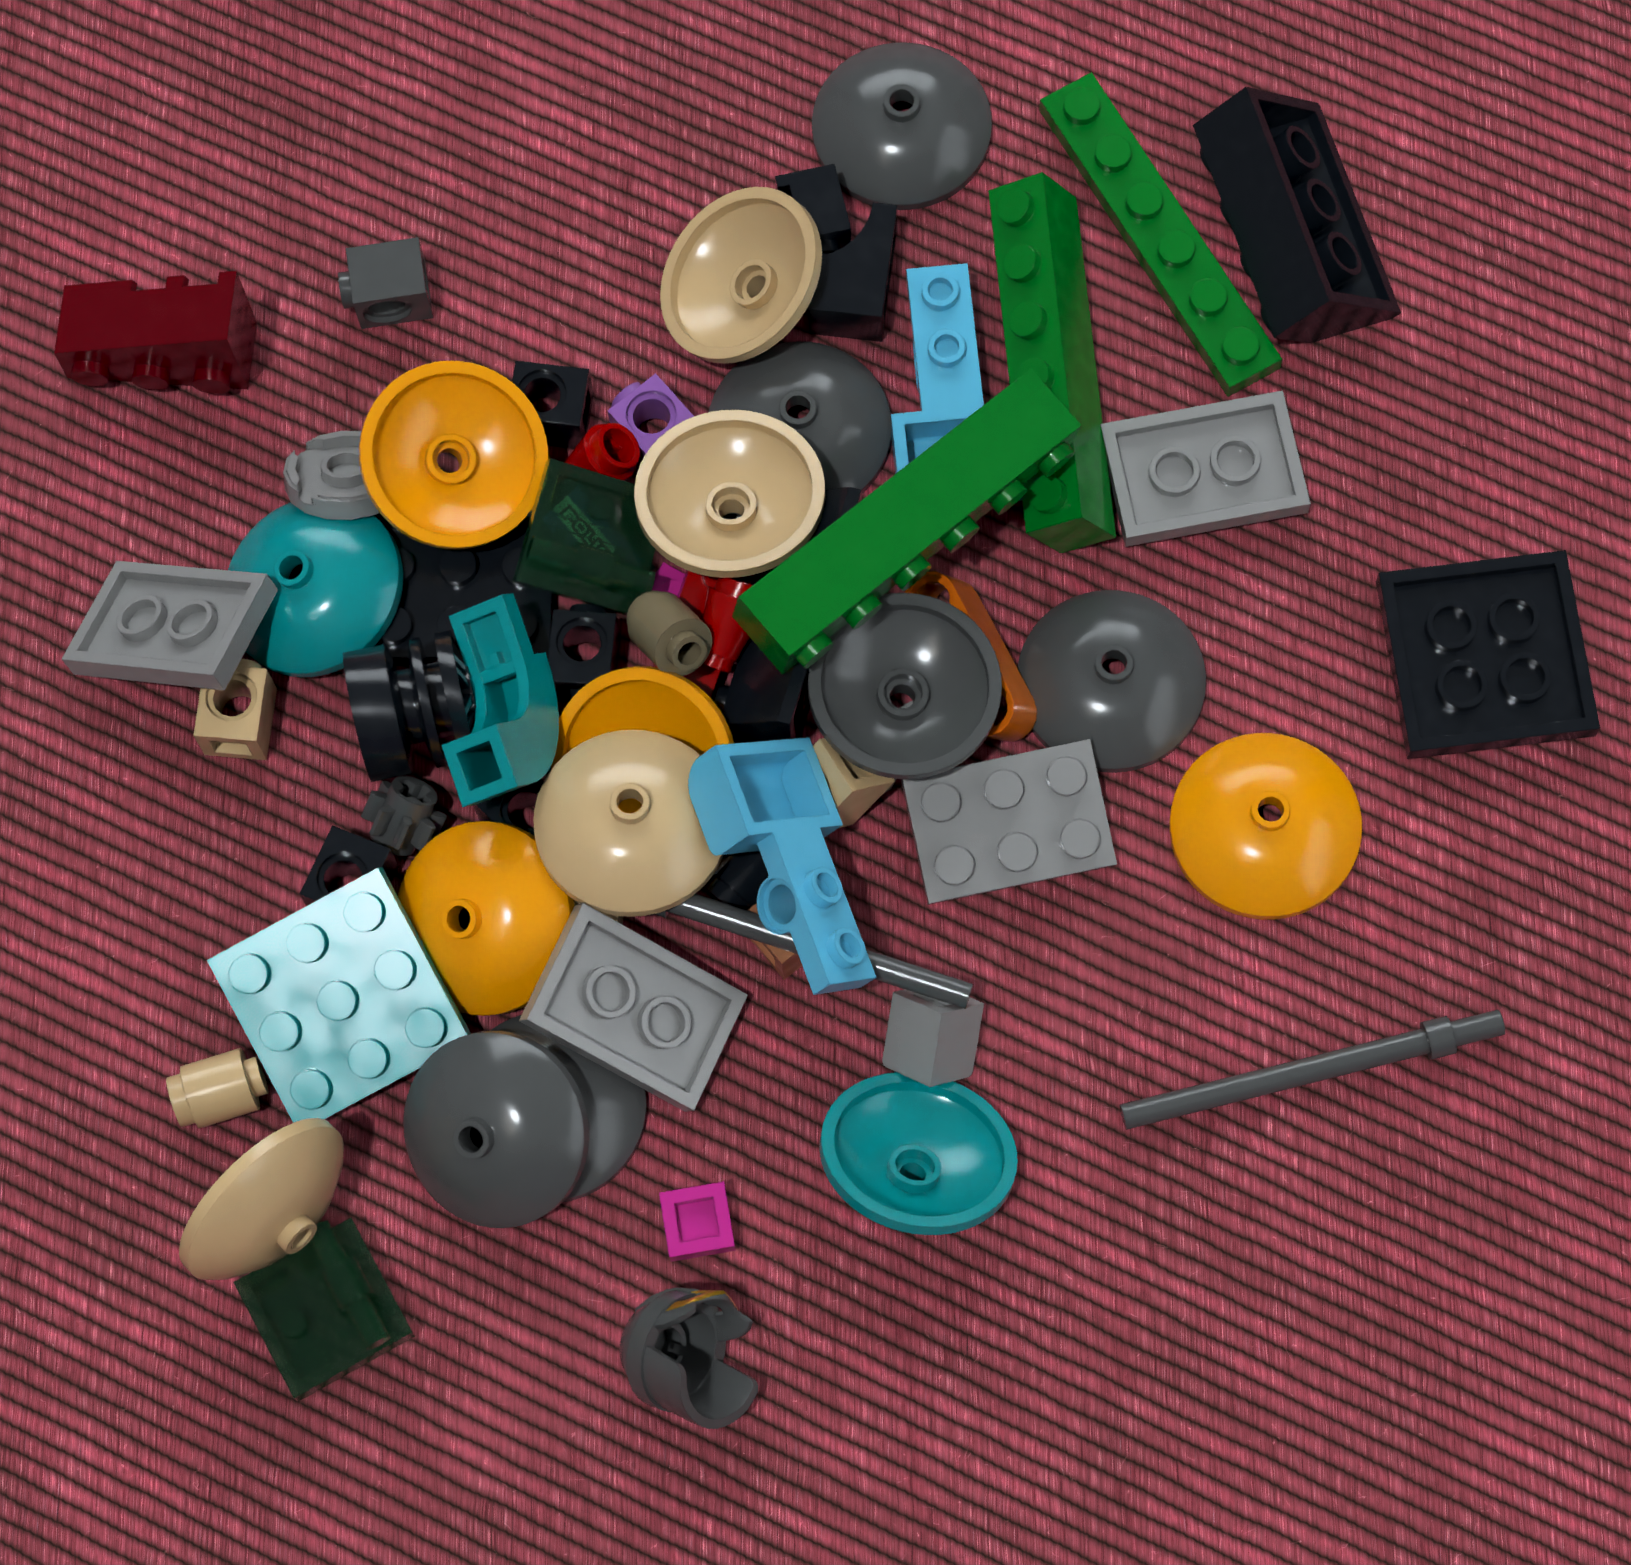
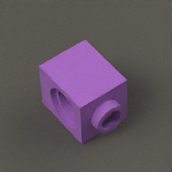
M656 373L642 384L635 382L625 387L614 398L611 408L607 410L610 423L623 425L636 438L640 449V457L637 462L639 466L647 451L659 437L675 425L694 417ZM649 419H661L668 423L658 433L649 434L638 429L643 422Z

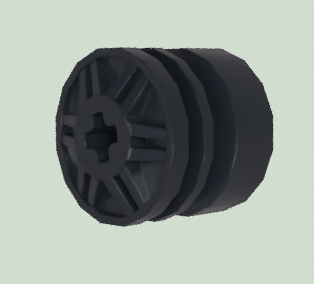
M451 630L434 633L438 662L430 664L427 662L420 637L410 638L408 645L409 668L397 670L392 655L385 644L343 653L345 678L355 729L371 782L414 773L413 744L422 742L426 743L437 768L448 766L441 746L445 744L444 738L455 736L456 740L471 734L475 723L476 704L468 666L465 665L463 657L455 644Z

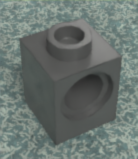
M419 237L345 248L348 271L338 272L340 295L344 309H355L361 329L433 318L426 262Z

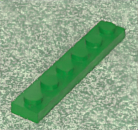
M1091 72L1040 99V113L1226 396L1229 397L1279 370L1282 357L1093 73Z

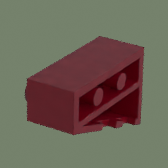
M237 271L219 272L217 284L188 286L189 279L185 275L168 276L165 288L136 290L137 283L133 280L64 285L54 354L66 377L87 386H104L108 381L132 382L134 385L148 390H164L169 385L193 386L195 389L209 394H224L230 388L248 390L257 321Z

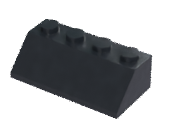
M1244 87L1193 125L1201 146V160L1213 177L1221 198V212L1226 221L1231 225L1241 251V265L1252 279L1261 303V317L1274 338L1313 343L1393 319L1401 313L1319 103Z
M852 487L825 490V506L822 518L810 540L862 501V490ZM774 568L754 574L751 585L757 583ZM750 638L738 660L734 662L736 668L730 686L720 684L714 699L715 704L722 712L729 726L734 743L801 738L810 711L807 686L809 667L804 669L798 662L782 675Z

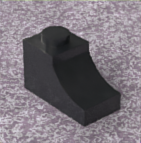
M873 202L869 218L861 232L843 248L829 254L822 253L819 281L813 298L806 309L809 314L810 334L882 342L897 237V205Z

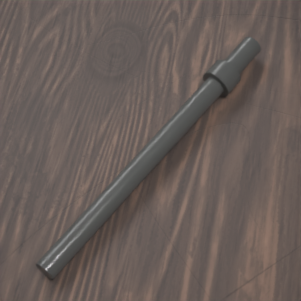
M694 894L680 905L654 914L667 918L669 913L676 914L798 954L790 933L782 935L773 934L764 927L757 913L702 895ZM866 949L877 977L875 980L966 1009L973 988L972 983Z
M1499 1010L1450 1021L1447 1016L1420 1022V1029L1123 1103L1119 1105L1125 1129L1128 1130L1426 1054L1430 1060L1457 1053L1458 1046L1505 1035V1025Z

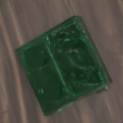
M548 459L544 467L512 582L582 603L596 605L627 616L632 602L641 594L652 590L656 574L650 570L655 548L644 535L636 515L634 500L635 484L555 459Z
M352 1218L343 1221L333 1228L328 1220L316 1224L317 1231L314 1237L300 1251L290 1255L287 1254L277 1262L253 1271L233 1282L293 1398L297 1402L415 1337Z

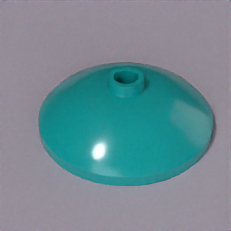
M291 502L269 513L248 532L236 549L228 568L230 571L268 574L278 588L245 652L269 670L291 677H316L336 672L344 668L343 653L375 646L387 631L397 612L403 589V565L398 546L387 527L375 515L353 520L324 519L304 513ZM299 564H303L301 573L296 578L289 579L292 570Z
M898 1072L867 1078L845 1090L828 1110L819 1141V1152L824 1172L840 1197L868 1219L885 1227L911 1234H952L967 1230L984 1222L994 1215L1008 1198L1017 1172V1149L1012 1133L1001 1115L985 1099L954 1081L928 1087Z

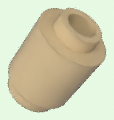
M242 1048L180 1066L179 1074L166 1078L169 1098L181 1127L196 1123L200 1129L260 1110L259 1096L269 1093L266 1077L259 1058L255 1056L247 1059Z

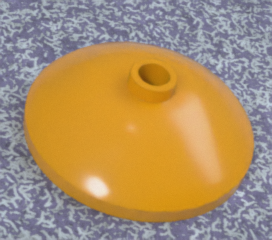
M438 361L421 365L400 375L377 397L366 416L360 434L359 466L364 486L371 501L380 514L394 528L409 538L432 547L468 549L486 545L508 534L533 509L540 497L547 476L548 445L544 427L537 411L526 395L514 383L498 372L475 363ZM441 453L453 454L459 463L458 470L453 473L441 470L437 463L438 455Z
M625 667L608 672L590 681L566 705L559 717L558 744L551 769L566 753L582 742L601 734L619 730H646L664 734L681 741L699 755L704 754L715 745L733 744L734 741L720 709L695 683L677 673L661 671L657 667ZM629 798L623 800L618 808L624 813H634L641 808L642 804L636 799Z
M1253 733L1233 737L1215 745L1203 753L1189 767L1174 794L1170 811L1169 833L1174 856L1181 871L1190 884L1203 897L1214 905L1235 915L1252 919L1275 920L1293 917L1310 911L1330 898L1340 888L1351 872L1359 852L1362 837V816L1356 793L1350 781L1339 766L1326 754L1307 742L1294 737L1274 733ZM1265 804L1274 805L1281 812V818L1276 821H1266L1259 815L1258 808Z
M492 821L460 824L434 837L418 852L411 862L398 893L405 911L459 1012L481 1016L513 1012L527 1005L575 906L574 899L562 891L546 871L537 850L535 836L519 827ZM463 908L467 909L470 915V923L465 930L459 924V913Z

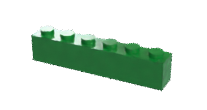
M1041 172L988 190L1009 384L1032 368L1082 425L1071 444V448L1075 451L1071 459L1049 477H1046L1041 471L1024 483L1028 490L1022 497L1026 534L1057 552L1064 553L1116 538L1107 455L1100 425L1103 424L1077 199Z
M1030 368L742 593L737 599L732 617L782 675L798 662L804 669L810 667L834 645V642L829 637L847 623L853 630L865 624L883 606L879 598L896 584L902 591L910 588L932 567L927 560L944 546L950 553L958 550L980 529L976 521L992 508L998 515L1003 514L1025 495L1028 489L1024 486V483L1041 471L1046 477H1049L1065 465L1075 454L1071 444L1082 425L1033 369Z

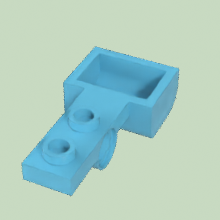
M968 263L906 269L915 376L921 411L891 414V438L895 474L984 405Z
M810 737L715 745L699 756L691 767L688 789L709 850L717 856L760 851L768 872V878L762 882L757 894L759 918L764 927L771 933L777 935L791 934L813 995L861 988L877 978L824 840L826 836L843 824Z

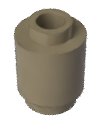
M648 591L638 596L630 605L626 618L629 637L661 671L674 672L684 676L692 673L705 662L712 648L711 631L679 597L669 592Z

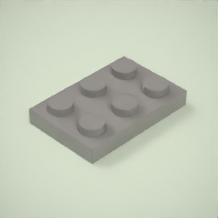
M1283 390L1100 424L1107 455L1109 479L1125 547L1309 512L1311 503Z
M116 561L61 660L73 675L225 691L278 588L268 574Z
M1090 739L962 765L930 777L901 779L927 905L1117 865Z
M585 903L574 906L519 1022L687 1112L695 1110L748 995Z

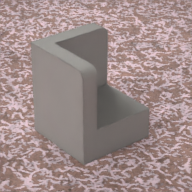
M906 989L893 992L882 1058L883 1065L928 1087L970 1077L974 1068L984 1003L970 997L967 1007L964 1009Z

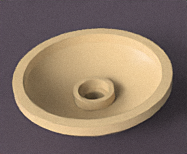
M750 187L733 191L716 199L700 211L676 240L662 275L660 290L661 310L666 327L675 341L682 348L702 360L726 364L753 358L782 340L793 329L808 308L820 277L822 245L818 228L810 213L791 196L768 187Z
M746 410L712 411L691 417L675 425L659 437L647 451L635 479L634 500L639 525L650 544L675 565L687 571L710 577L737 578L750 576L780 565L811 539L821 521L825 506L824 473L811 445L801 434L784 422L762 413ZM729 513H738L741 515V517L736 519L723 518L726 514Z
M619 730L601 734L582 742L566 753L546 776L537 796L533 819L534 836L540 859L558 887L580 904L585 903L605 914L626 917L646 916L669 910L680 905L701 890L713 876L723 858V855H714L709 850L689 795V773L693 763L701 755L679 740L646 730ZM629 798L636 799L642 804L641 808L634 813H624L618 806L623 800Z
M309 1118L294 1122L277 1130L244 1153L212 1185L188 1220L179 1246V1257L183 1266L193 1276L202 1280H226L265 1268L287 1254H294L304 1248L314 1237L317 1231V1224L331 1203L342 1171L344 1144L341 1134L328 1121L320 1118Z

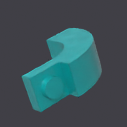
M514 593L501 594L449 615L465 665L468 666L476 704L475 723L471 734L441 745L462 807L476 805L537 782L550 769L557 750L559 712L551 668L546 652L536 654L533 652Z

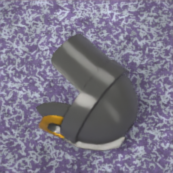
M680 1287L666 1289L650 1296L636 1307L635 1313L628 1320L620 1340V1360L632 1391L643 1403L663 1411L672 1412L691 1423L707 1429H718L735 1422L748 1410L758 1393V1382L753 1377L723 1362L726 1341L744 1336L750 1331L753 1321L738 1311L733 1300L724 1290H699Z

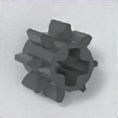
M399 776L392 781V784L383 780L378 791L371 790L361 813L362 818L374 822L369 832L372 841L391 849L393 855L397 856L411 855L415 849L420 851L429 841L439 835L447 815L433 810L438 800L435 790L424 781L409 776Z

